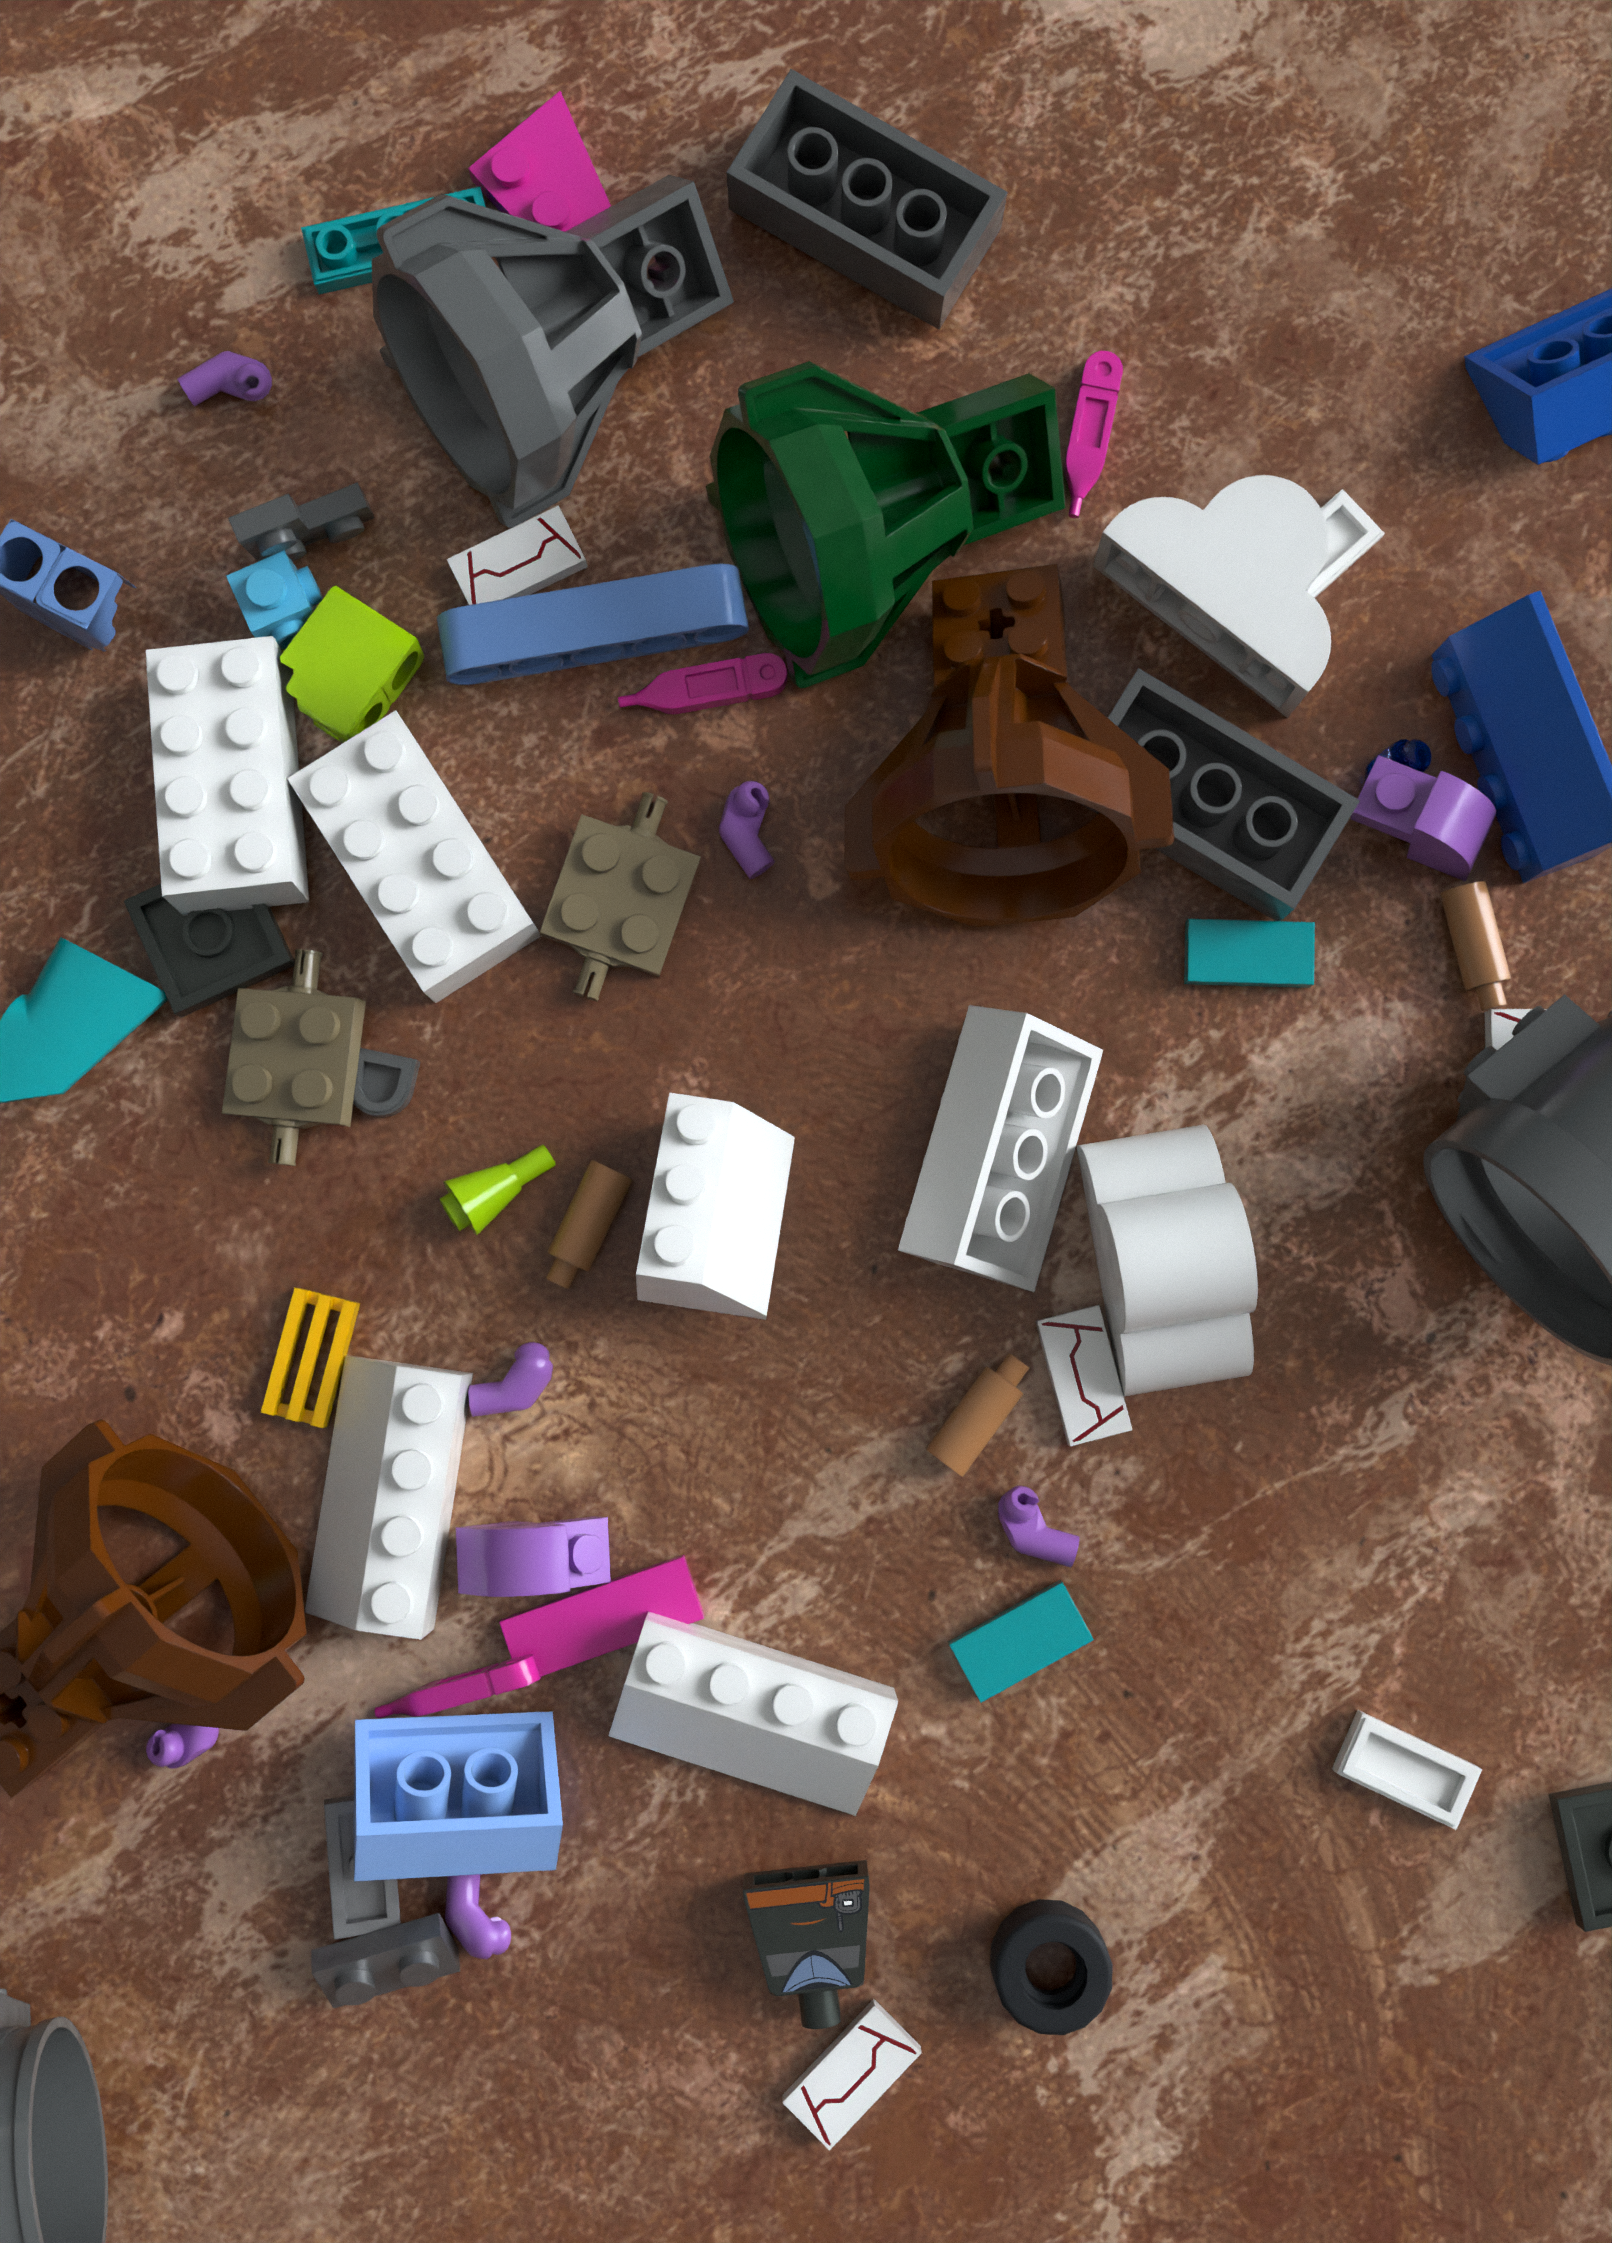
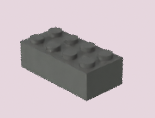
M790 69L726 172L729 210L939 330L1001 230L1008 194L1002 188Z
M1138 668L1108 716V719L1169 769L1174 842L1170 846L1155 849L1272 920L1281 921L1298 905L1360 800ZM1081 804V805L1085 806L1086 808L1090 809L1091 811L1095 812L1096 814L1099 813V812L1096 811L1095 809L1090 808V807H1088V806H1086V805H1084V804Z

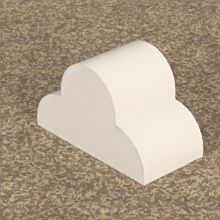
M1269 475L1246 477L1222 489L1204 510L1178 498H1148L1125 508L1103 531L1093 567L1288 718L1326 668L1331 650L1330 627L1320 604L1307 591L1320 573L1326 560L1329 533L1327 522L1320 506L1298 484L1281 477Z
M1198 1125L1076 1146L1113 1356L1123 1396L1251 1375L1254 1364V1346L1249 1313L1255 1311L1258 1299L1254 1247L1242 1201L1233 1184L1225 1182L1218 1149L1206 1125Z

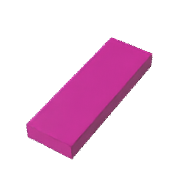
M683 1554L615 1578L610 1583L598 1584L502 1618L499 1623L511 1659L534 1654L541 1677L637 1643L648 1611L686 1624L702 1620L705 1615Z

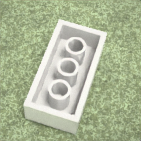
M273 636L146 650L162 896L183 916L188 915L191 911L220 908L223 911L250 909L253 908V904L265 903L270 907L309 902L302 801L287 779L299 771L294 699L286 690L292 674L291 668L281 663L280 656L283 651Z
M396 710L287 778L418 985L435 1003L541 937L537 927Z

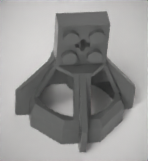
M667 175L566 232L440 194L380 226L376 233L383 254L372 259L373 317L385 342V346L379 350L387 367L398 372L414 410L469 486L489 497L499 522L509 528L523 523L570 495L617 383L628 368H633L637 358L734 303L695 183L692 180ZM653 256H655V262L648 267V273L650 278L647 279L648 263ZM491 257H496L500 269L497 267V265Z

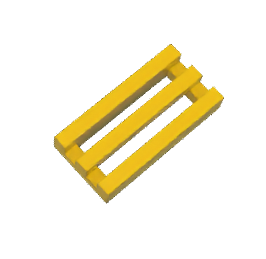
M294 1287L261 1413L285 1417V1419L295 1422L309 1423L311 1426L319 1428L328 1427L343 1371L345 1356L348 1352L361 1303ZM308 1305H315L289 1404L283 1403ZM330 1310L339 1311L340 1316L315 1409L304 1408Z

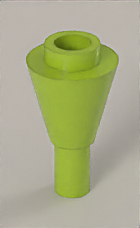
M542 1144L510 1164L502 1163L443 1181L448 1194L439 1200L458 1231L469 1226L477 1236L522 1190L521 1186L553 1168L556 1164L547 1148Z

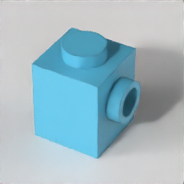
M285 550L226 575L255 638L273 636L281 650H285L316 609L315 605L319 604L323 599L309 567L305 566L297 570Z

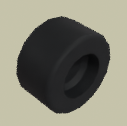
M1038 1899L1017 1907L1000 1923L991 1943L990 1969L1002 2006L1018 2024L1038 2034L1066 2035L1085 2028L1102 2012L1112 1990L1113 1964L1099 1929L1082 1910L1062 1900ZM1048 1942H1059L1067 1946L1076 1959V1970L1073 1978L1064 1986L1054 1990H1042L1035 1987L1027 1978L1025 1972L1029 1953L1037 1946Z

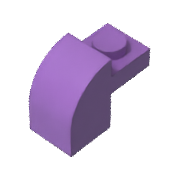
M1378 755L1358 797L1360 802L1352 813L1351 820L1409 842L1408 859L1466 882L1491 829L1496 809L1483 793L1449 773L1440 771L1438 778Z
M592 1516L542 1523L507 1521L456 1527L459 1594L488 1597L534 1596L570 1592V1588L611 1582L608 1517Z

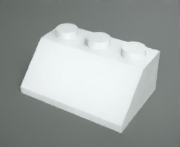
M669 1092L636 1271L637 1300L766 1320L794 1147V1136L734 1102Z

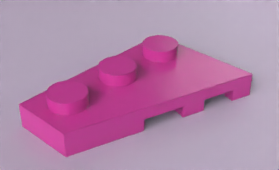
M561 91L556 93L468 168L472 182L477 187L481 186L482 193L500 212L564 232L611 207Z

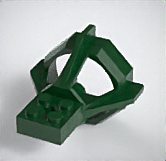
M808 361L742 384L738 389L740 404L724 410L709 456L714 482L706 485L709 503L720 511L727 550L734 565L739 569L741 581L768 639L785 653L789 677L801 689L864 666L931 572L950 555L954 557L961 550L962 546L1066 508L1055 388L1030 373L914 413Z

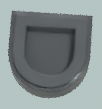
M360 1048L354 1105L361 1111L375 1117H390L400 1113L407 1107L413 1097L420 1061Z

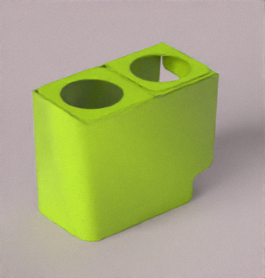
M333 586L282 653L280 660L281 663L293 669V675L286 686V690L297 699L299 711L312 718L316 727L344 743L383 719L391 704L396 701L421 666L425 656L415 636L341 588Z

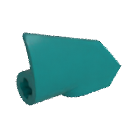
M60 937L29 994L16 998L0 1020V1104L64 1094L168 1001L165 992Z

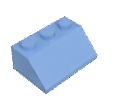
M553 1711L355 1720L354 1882L556 1870L563 1821Z

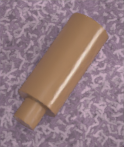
M1486 881L1469 883L1441 892L1440 896L1465 991L1476 990L1481 1011L1507 1005L1501 983L1511 980V975Z
M590 1161L547 1253L556 1258L546 1279L569 1289L579 1268L589 1272L633 1179L598 1162Z
M1008 1353L996 1371L986 1366L931 1440L926 1450L963 1477L1023 1396V1393L1016 1386L1029 1370V1367L1010 1353Z

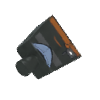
M867 1860L744 1874V1902L769 1992L773 1996L799 1995L801 2024L804 2028L824 2029L839 2024L841 2016L838 1990L857 1988L864 1985L870 1890Z

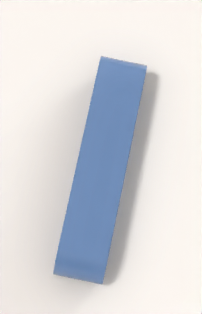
M721 563L461 606L444 611L437 616L446 680L457 685L480 684L721 643L742 637L749 630L739 569L735 565Z

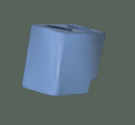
M10 519L0 535V594L22 613L86 648L93 650L90 648L93 647L106 651L103 647L109 645L116 632L112 626V620L118 606L115 603V597L122 583L133 588L136 587L119 573ZM42 555L43 561L39 572L31 579L26 580L35 561ZM71 567L99 582V593L92 605L83 610L74 611L64 608L58 603L54 595V584L57 577L64 570ZM35 597H36V601H37V603H38L39 605L33 603V600H34Z

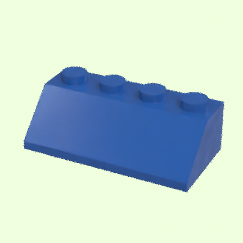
M1612 288L1464 356L1465 368L1503 442L1537 465L1561 459L1569 450L1595 438L1612 435Z
M1540 590L1449 636L1432 654L1434 661L1431 665L1435 686L1442 696H1448L1457 719L1454 723L1457 741L1466 754L1472 755L1479 772L1478 790L1493 803L1496 809V817L1504 834L1501 837V848L1504 858L1511 869L1518 870L1523 883L1589 860L1612 847V765Z

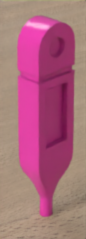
M1109 351L1093 353L1087 359L1081 377L1063 469L1071 495L1068 513L1070 518H1079L1082 500L1098 481L1105 463L1123 374V365L1120 358Z
M762 653L746 656L745 659L735 658L670 670L658 675L650 684L636 694L618 697L619 707L640 705L666 714H681L746 702L748 699L757 700L773 697L785 688L787 668L779 656L772 653Z
M534 1654L520 1656L503 1661L500 1664H492L427 1683L392 1703L376 1707L375 1716L377 1718L392 1714L423 1716L530 1685L541 1679Z

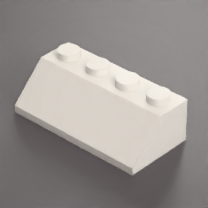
M969 1005L898 1251L939 1265L1034 1292L1103 1050L1028 1013Z
M349 1355L345 1356L305 1613L357 1631L419 1640L423 1639L434 1629L469 1404L468 1388L472 1384L473 1373Z
M648 1611L609 1737L856 1816L879 1766L897 1708L898 1698L893 1687L698 1624H686Z

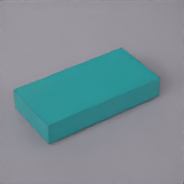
M1188 919L1185 922L1184 984L1310 988L1314 985L1315 922Z
M1058 1580L948 1641L980 1703L1094 1639L1061 1580Z

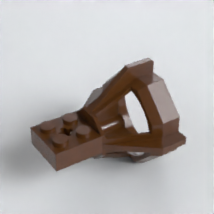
M1058 564L933 580L934 689L931 693L932 699L925 714L845 805L844 866L848 877L851 880L884 877L893 900L972 927L1076 917L1141 873L1139 850L1167 847L1174 842L1169 769L1073 690L1068 683L1064 599ZM994 794L998 848L976 847L955 843L926 831L915 823L914 820L945 804L971 797ZM1037 794L1072 800L1099 812L1095 818L1078 830L1060 838L1041 843Z
M102 1419L86 1425L42 1466L30 1591L23 1609L0 1632V1785L10 1798L43 1777L107 1721L121 1718L247 1731L303 1685L305 1680L303 1673L286 1653L289 1648L307 1634L298 1551L235 1470L153 1434H148L124 1445L109 1424ZM97 1506H122L148 1514L175 1530L191 1545L140 1586L125 1584L105 1548L98 1523ZM216 1580L220 1582L225 1592L233 1617L234 1647L232 1655L216 1653L197 1646L180 1637L163 1624Z

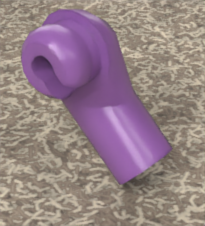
M230 351L221 352L177 378L194 407L219 392L249 401H257L263 399L269 393L272 386L271 374L263 363Z
M746 781L730 792L719 825V834L749 879L761 875L775 863L758 837L759 829L769 804V793L757 781Z
M536 1342L525 1343L515 1351L516 1361L503 1381L469 1385L468 1395L472 1416L520 1411L531 1407L552 1377L553 1364L549 1361V1351L547 1348Z
M1016 1486L1006 1492L998 1503V1518L1014 1550L1021 1554L1072 1567L1078 1551L1079 1536L1048 1528L1037 1505L1039 1502L1037 1494L1032 1489L1026 1486Z
M172 1724L164 1730H158L148 1739L146 1746L148 1759L158 1767L179 1768L185 1766L213 1747L218 1738L219 1728Z
M481 1874L448 1876L445 1919L449 1929L470 1956L487 1960L492 1954L499 1955L504 1953L511 1942L510 1926L499 1917L489 1919L479 1906Z

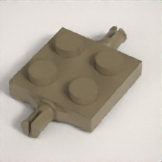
M642 793V799L632 826H614L581 814L540 930V936L570 946L580 956L585 958L572 993L584 997L590 977L594 975L587 995L588 1000L598 1002L609 967H630L656 977L660 976L701 856L668 845L656 835L668 801L657 796L651 816L646 818L653 801L654 794Z
M295 949L291 986H284L272 991L238 988L222 1113L231 1116L257 1118L266 1124L273 1125L271 1150L268 1160L270 1164L296 1166L299 1129H307L320 1124L347 1127L351 1125L366 1001L356 997L328 995L317 990L320 962L323 953L314 950Z

